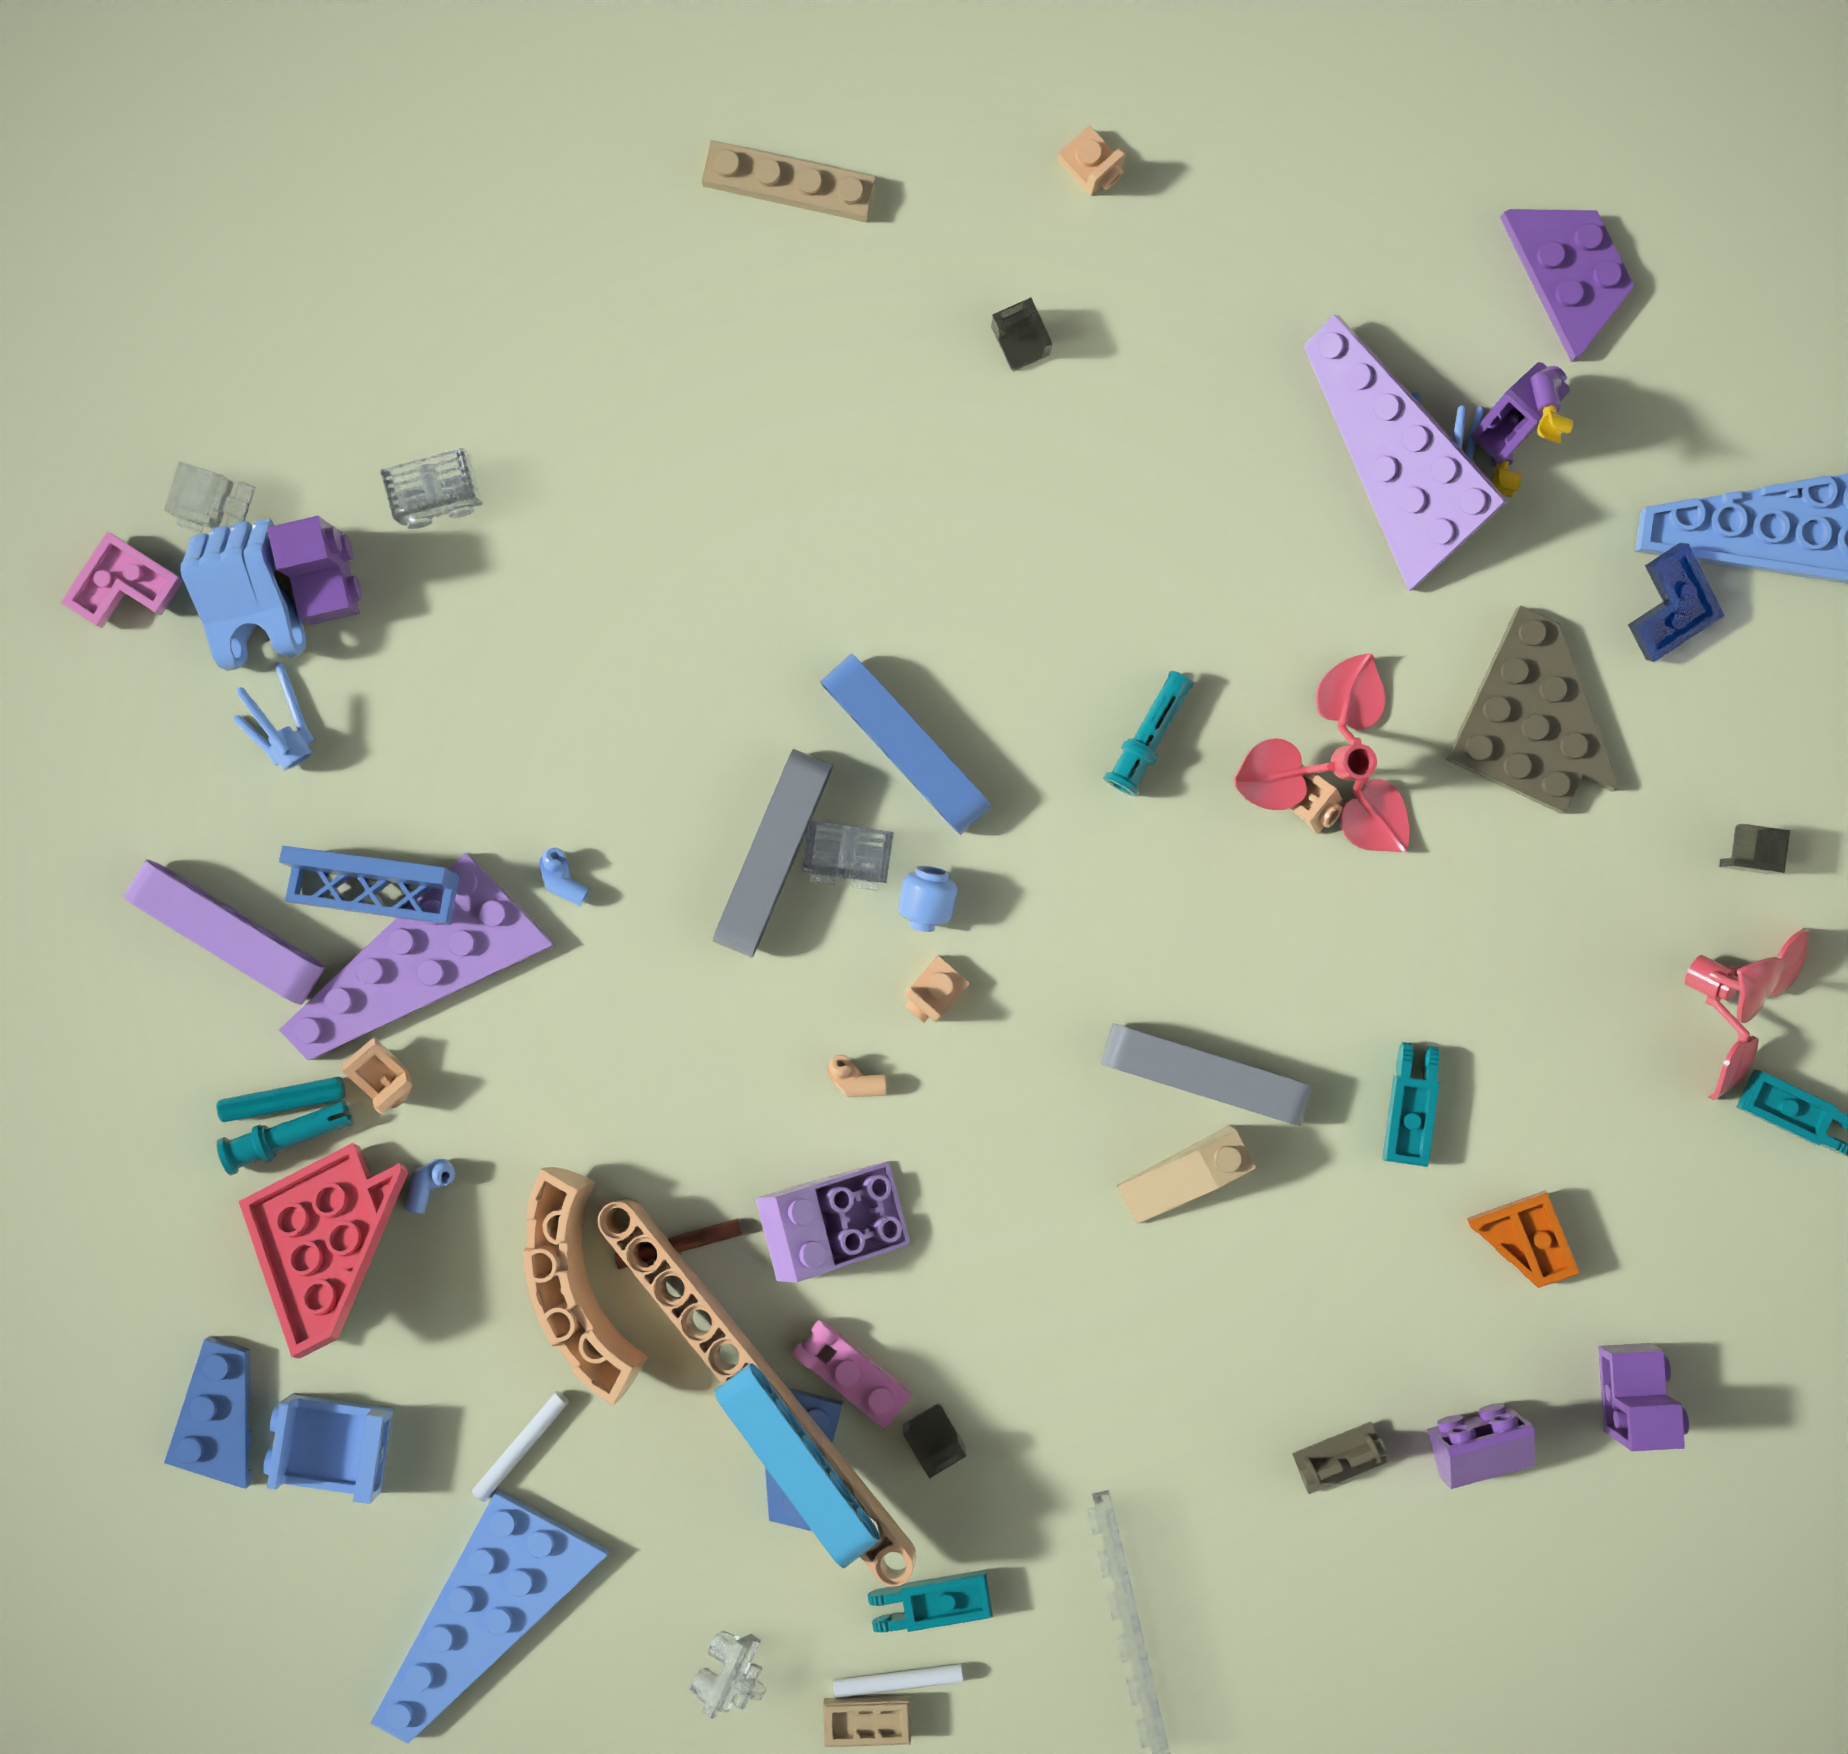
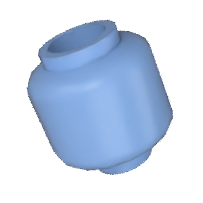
M931 866L916 867V872H911L904 877L898 910L904 918L910 920L911 928L924 932H933L935 926L947 924L952 919L958 887L949 878L950 873L948 871Z

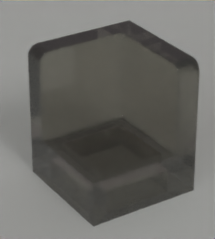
M1031 297L992 314L991 328L1012 371H1016L1050 355L1052 341Z
M1749 824L1736 825L1732 857L1720 859L1719 867L1762 874L1785 873L1790 830Z
M935 1404L903 1424V1435L929 1479L967 1456L966 1446L941 1404Z

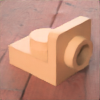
M1089 125L1058 153L1057 159L1092 196L1100 187H1103L1105 190L1109 189L1122 176L1124 171L1121 168L1126 153L1120 147L1113 151Z
M1312 773L1302 775L1307 786L1305 798L1298 805L1288 810L1305 821L1310 830L1319 834L1324 827H1330L1336 822L1342 812L1344 801L1337 788L1317 774Z
M937 956L904 993L910 999L905 1007L923 1023L929 1017L937 1023L970 983L941 957Z

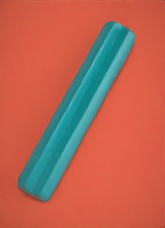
M333 1077L221 1099L216 1104L217 1114L221 1122H228L336 1101L345 1097V1085L341 1077Z

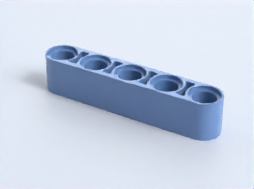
M852 653L820 681L837 703L959 835L963 834L992 807L984 795Z

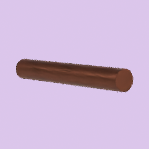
M739 1218L673 1236L668 1238V1241L680 1253L743 1235ZM651 1243L641 1245L639 1256L645 1262L657 1259V1250ZM616 1252L615 1261L618 1269L628 1267Z

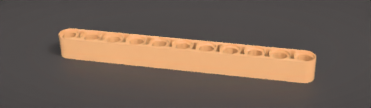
M630 1198L619 1199L605 1205L598 1216V1227L602 1235L722 1384L749 1363L754 1364L764 1374L868 1517L877 1523L881 1541L860 1556L861 1559L884 1585L894 1587L906 1583L911 1577L917 1559L916 1549L910 1539L681 1254L673 1248L668 1238L636 1200ZM617 1208L624 1209L630 1216V1225L627 1230L619 1229L613 1222V1214ZM645 1241L653 1244L657 1250V1259L653 1264L643 1261L639 1256V1248ZM669 1276H677L683 1281L685 1290L682 1297H675L668 1292L666 1282ZM701 1309L710 1315L712 1319L710 1330L704 1331L696 1327L693 1322L695 1310ZM722 1344H731L737 1348L739 1352L737 1364H728L722 1359L720 1355ZM890 1552L900 1553L905 1558L907 1566L901 1570L892 1569L886 1564L884 1556Z

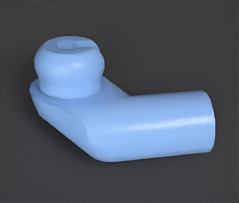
M556 847L547 849L540 859V870L545 888L549 892L581 907L589 894L590 888L571 879L564 851Z
M434 1159L417 1168L412 1173L404 1210L424 1214L430 1192L444 1185L447 1186L454 1181L455 1169L448 1160Z

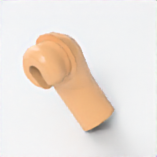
M837 1055L831 1059L827 1070L829 1078L846 1096L867 1097L886 1095L885 1074L863 1075L851 1062L850 1058L845 1055Z

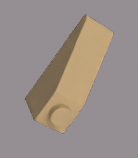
M1228 1125L1118 1184L1117 1187L1136 1223L1139 1224L1212 1192L1257 1167L1237 1130Z

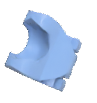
M271 519L258 520L254 522L253 526L249 521L235 523L231 528L219 526L210 531V536L206 533L194 535L189 540L184 560L181 563V575L203 623L212 657L218 667L226 671L236 670L246 664L248 660L246 642L256 625L266 631L273 649L280 655L287 657L298 656L306 648L303 621L298 617L295 601L290 593L274 577L273 571L277 570L267 527L275 526Z

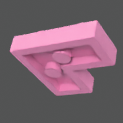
M107 531L61 603L96 626L103 628L125 594L153 612L162 615L184 581L175 573Z

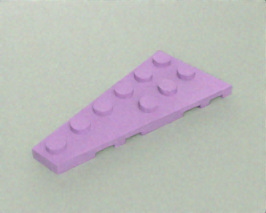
M1333 315L1304 345V348L1406 586L1411 591L1421 584L1496 514L1508 500L1339 315Z
M464 853L448 868L460 875L451 925L396 918L287 1021L279 1031L308 1061L314 1060L373 1030L386 1026L409 1013L424 1008L498 971L555 946V943L469 853ZM431 888L417 900L426 912L439 914L444 890ZM412 904L406 908L409 910H415Z

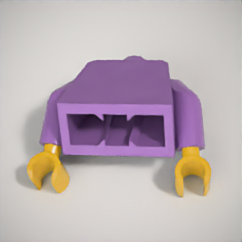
M1537 362L1504 393L1470 435L1475 442L1491 455L1492 466L1496 467L1491 482L1504 496L1512 497L1514 491H1517L1520 487L1522 474L1508 470V466L1513 464V452L1536 428L1539 436L1558 444L1561 443V433L1569 434L1572 430L1573 420L1557 414L1560 410V402L1570 392L1567 385V376L1557 366L1547 367L1544 363Z

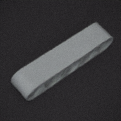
M796 749L792 750L718 923L713 942L751 958L754 956L833 768L832 764Z
M1112 1023L1100 1064L1297 1126H1301L1313 1086Z

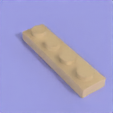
M711 140L702 184L703 187L867 223L876 184V176Z

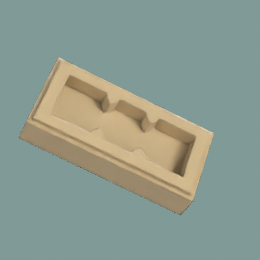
M910 1696L824 1698L825 1747L911 1745Z

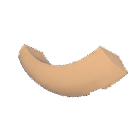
M544 1167L540 1170L526 1211L528 1226L523 1259L530 1299L547 1339L553 1347L557 1346L564 1358L573 1367V1374L595 1394L614 1406L630 1388L646 1362L648 1355L630 1343L613 1326L601 1309L588 1280L583 1256L582 1231L585 1210L595 1181L567 1169Z

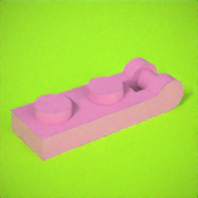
M819 1319L811 1328L813 1334L805 1344L800 1342L792 1351V1355L885 1430L912 1397V1393L829 1324ZM826 1344L836 1350L828 1361H825L818 1355Z

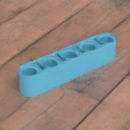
M749 1363L715 1389V1396L725 1413L840 1567L846 1568L881 1541L878 1530L764 1374L754 1364Z

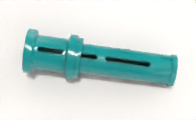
M1176 671L1169 672L1167 680L1151 705L1134 738H1128L1127 741L1123 742L1121 746L1123 753L1112 772H1106L1103 777L1108 784L1130 796H1137L1139 793L1137 786L1147 768L1155 765L1157 761L1155 750L1189 690L1193 687V681Z
M341 1100L338 1103L271 1128L259 1124L252 1128V1132L231 1140L226 1137L218 1139L216 1146L221 1164L227 1174L232 1176L237 1174L239 1168L259 1160L265 1163L270 1162L277 1156V1152L344 1127L352 1126L353 1118L351 1114L333 1119L334 1115L350 1109L345 1100Z

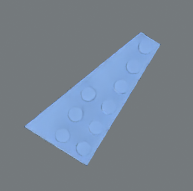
M1848 473L1770 485L1742 492H1729L1702 499L1694 498L1645 507L1640 513L1635 552L1848 584Z
M497 1489L376 1711L371 1724L406 1743L411 1742L608 1555L610 1549Z

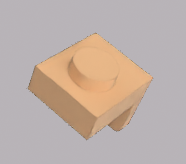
M375 1037L342 1064V1072L373 1099L374 1109L380 1114L384 1113L389 1107H398L407 1099L413 1085L410 1070Z

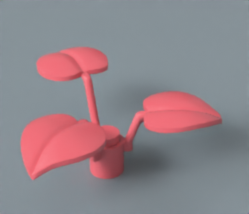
M1373 654L1357 655L1340 662L1327 672L1320 681L1316 692V705L1319 714L1327 720H1338L1337 729L1349 742V745L1338 748L1333 753L1330 763L1301 767V754L1295 745L1278 738L1264 740L1248 752L1234 777V785L1247 801L1258 807L1269 810H1285L1298 805L1307 794L1306 782L1302 775L1333 771L1340 779L1356 780L1352 788L1355 798L1348 800L1343 805L1340 814L1341 829L1347 840L1358 848L1365 850L1406 852L1409 845V820L1403 798L1391 783L1382 779L1369 781V776L1374 773L1377 766L1376 754L1369 746L1361 744L1362 740L1355 738L1346 727L1347 725L1351 729L1361 730L1372 726L1380 719L1385 707L1384 686L1377 672Z
M1802 928V930L1790 937L1781 948L1777 957L1766 958L1739 969L1730 965L1726 967L1704 955L1698 956L1689 967L1685 977V985L1707 995L1705 1003L1714 1007L1738 1032V1042L1732 1046L1724 1061L1715 1092L1708 1096L1711 1100L1714 1101L1732 1090L1751 1068L1757 1053L1759 1039L1754 1035L1750 1036L1749 1031L1741 1023L1749 1022L1760 1012L1768 994L1772 996L1782 994L1797 979L1807 955L1809 930ZM1738 990L1740 995L1736 1019L1723 1006L1720 1000L1729 1001Z

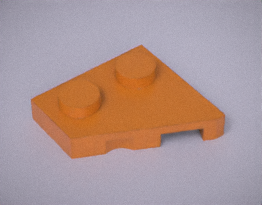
M1546 1190L1467 1218L1470 1227L1476 1233H1479L1498 1253L1517 1267L1538 1288L1580 1274Z

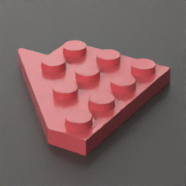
M351 1143L238 1201L290 1355L297 1359L339 1338L408 1175L407 1167L399 1163L371 1177L362 1150L355 1143Z

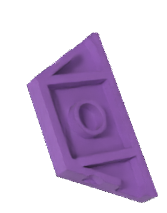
M1509 209L1500 216V219L1570 361H1573L1585 351L1632 290L1634 284L1597 210Z

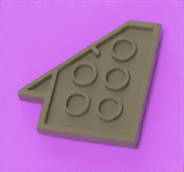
M1519 606L1515 609L1446 760L1562 814L1566 813L1581 778L1610 791L1616 790L1619 783L1560 624L1526 607Z

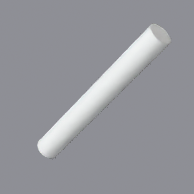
M558 1391L553 1394L473 1488L472 1493L477 1499L483 1502L487 1500L567 1406L569 1401L563 1394Z
M956 1664L833 1680L835 1698L959 1683L963 1682L962 1665Z

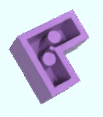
M320 516L267 527L276 570L290 578L300 620L309 625H315L360 614L358 601L363 600V594L358 578L351 575L348 560L353 559V550L346 534L342 535L341 531Z
M1650 1343L1598 1346L1604 1432L1630 1451L1685 1449L1684 1435L1689 1432V1419L1682 1404L1667 1395L1666 1381H1669L1671 1378V1367L1668 1357L1664 1355V1351Z

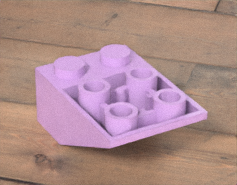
M889 1161L795 1185L756 1198L777 1281L800 1282L910 1244Z

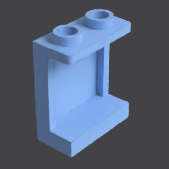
M292 1393L282 1400L280 1405L275 1406L271 1416L270 1430L275 1432L273 1448H269L264 1461V1474L269 1475L267 1488L278 1489L281 1485L287 1484L354 1494L353 1502L371 1504L381 1493L394 1408Z

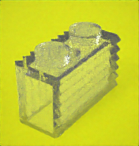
M464 448L380 470L392 517L401 526L407 525L408 529L427 527L433 523V517H440L441 515L448 514L449 518L464 517L474 512V506L483 504L471 456Z
M808 821L801 872L811 874L810 882L835 885L836 877L853 879L852 888L877 891L878 883L887 884L894 832Z

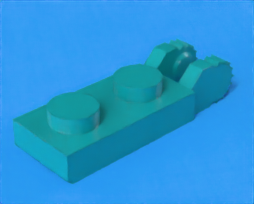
M1402 1042L1398 1049L1396 1062L1397 1075H1393L1382 1160L1428 1167L1440 1082H1437L1440 1051L1438 1047L1427 1046L1423 1056V1079L1411 1078V1067L1414 1057L1413 1044Z
M1753 1070L1736 1108L1811 1144L1821 1145L1834 1152L1848 1156V1144L1846 1142L1826 1135L1831 1122L1839 1124L1840 1127L1848 1130V1115L1838 1111L1837 1106L1761 1070Z
M985 1570L904 1583L901 1587L890 1586L875 1589L867 1594L868 1602L872 1606L903 1602L905 1614H885L873 1619V1631L877 1633L904 1629L912 1632L993 1617Z

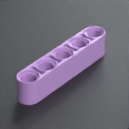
M146 859L123 895L128 902L294 1003L300 1005L304 1003L325 969V966L313 957L170 869L152 860Z

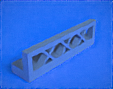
M282 845L279 862L291 867L285 898L286 902L451 925L460 875L445 867ZM305 871L318 873L326 884L312 896L300 894ZM328 874L338 876L335 879L331 880ZM351 877L358 878L366 890L352 902L345 901L337 889ZM368 880H375L378 882L372 886ZM390 883H397L406 897L393 907H387L377 893ZM408 885L419 887L412 892ZM431 888L444 890L439 914L426 912L417 900ZM332 893L335 899H329L325 897ZM372 899L375 905L366 904L365 902ZM412 904L415 910H409L405 908Z

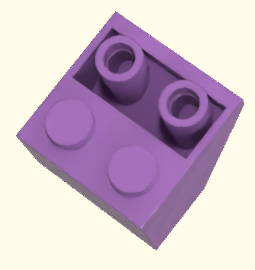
M1504 1404L1484 1406L1479 1409L1478 1415L1464 1419L1461 1415L1444 1417L1438 1420V1426L1427 1429L1440 1478L1450 1489L1535 1466L1534 1427L1511 1407H1505Z

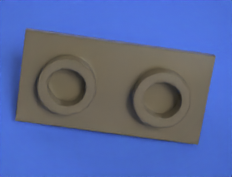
M1371 1421L1292 1453L1308 1494L1388 1463L1385 1456L1387 1455L1386 1448L1381 1438H1378Z

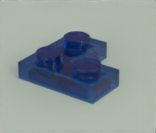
M1680 542L1645 565L1663 602L1629 623L1628 626L1647 661H1657L1725 616L1689 543Z

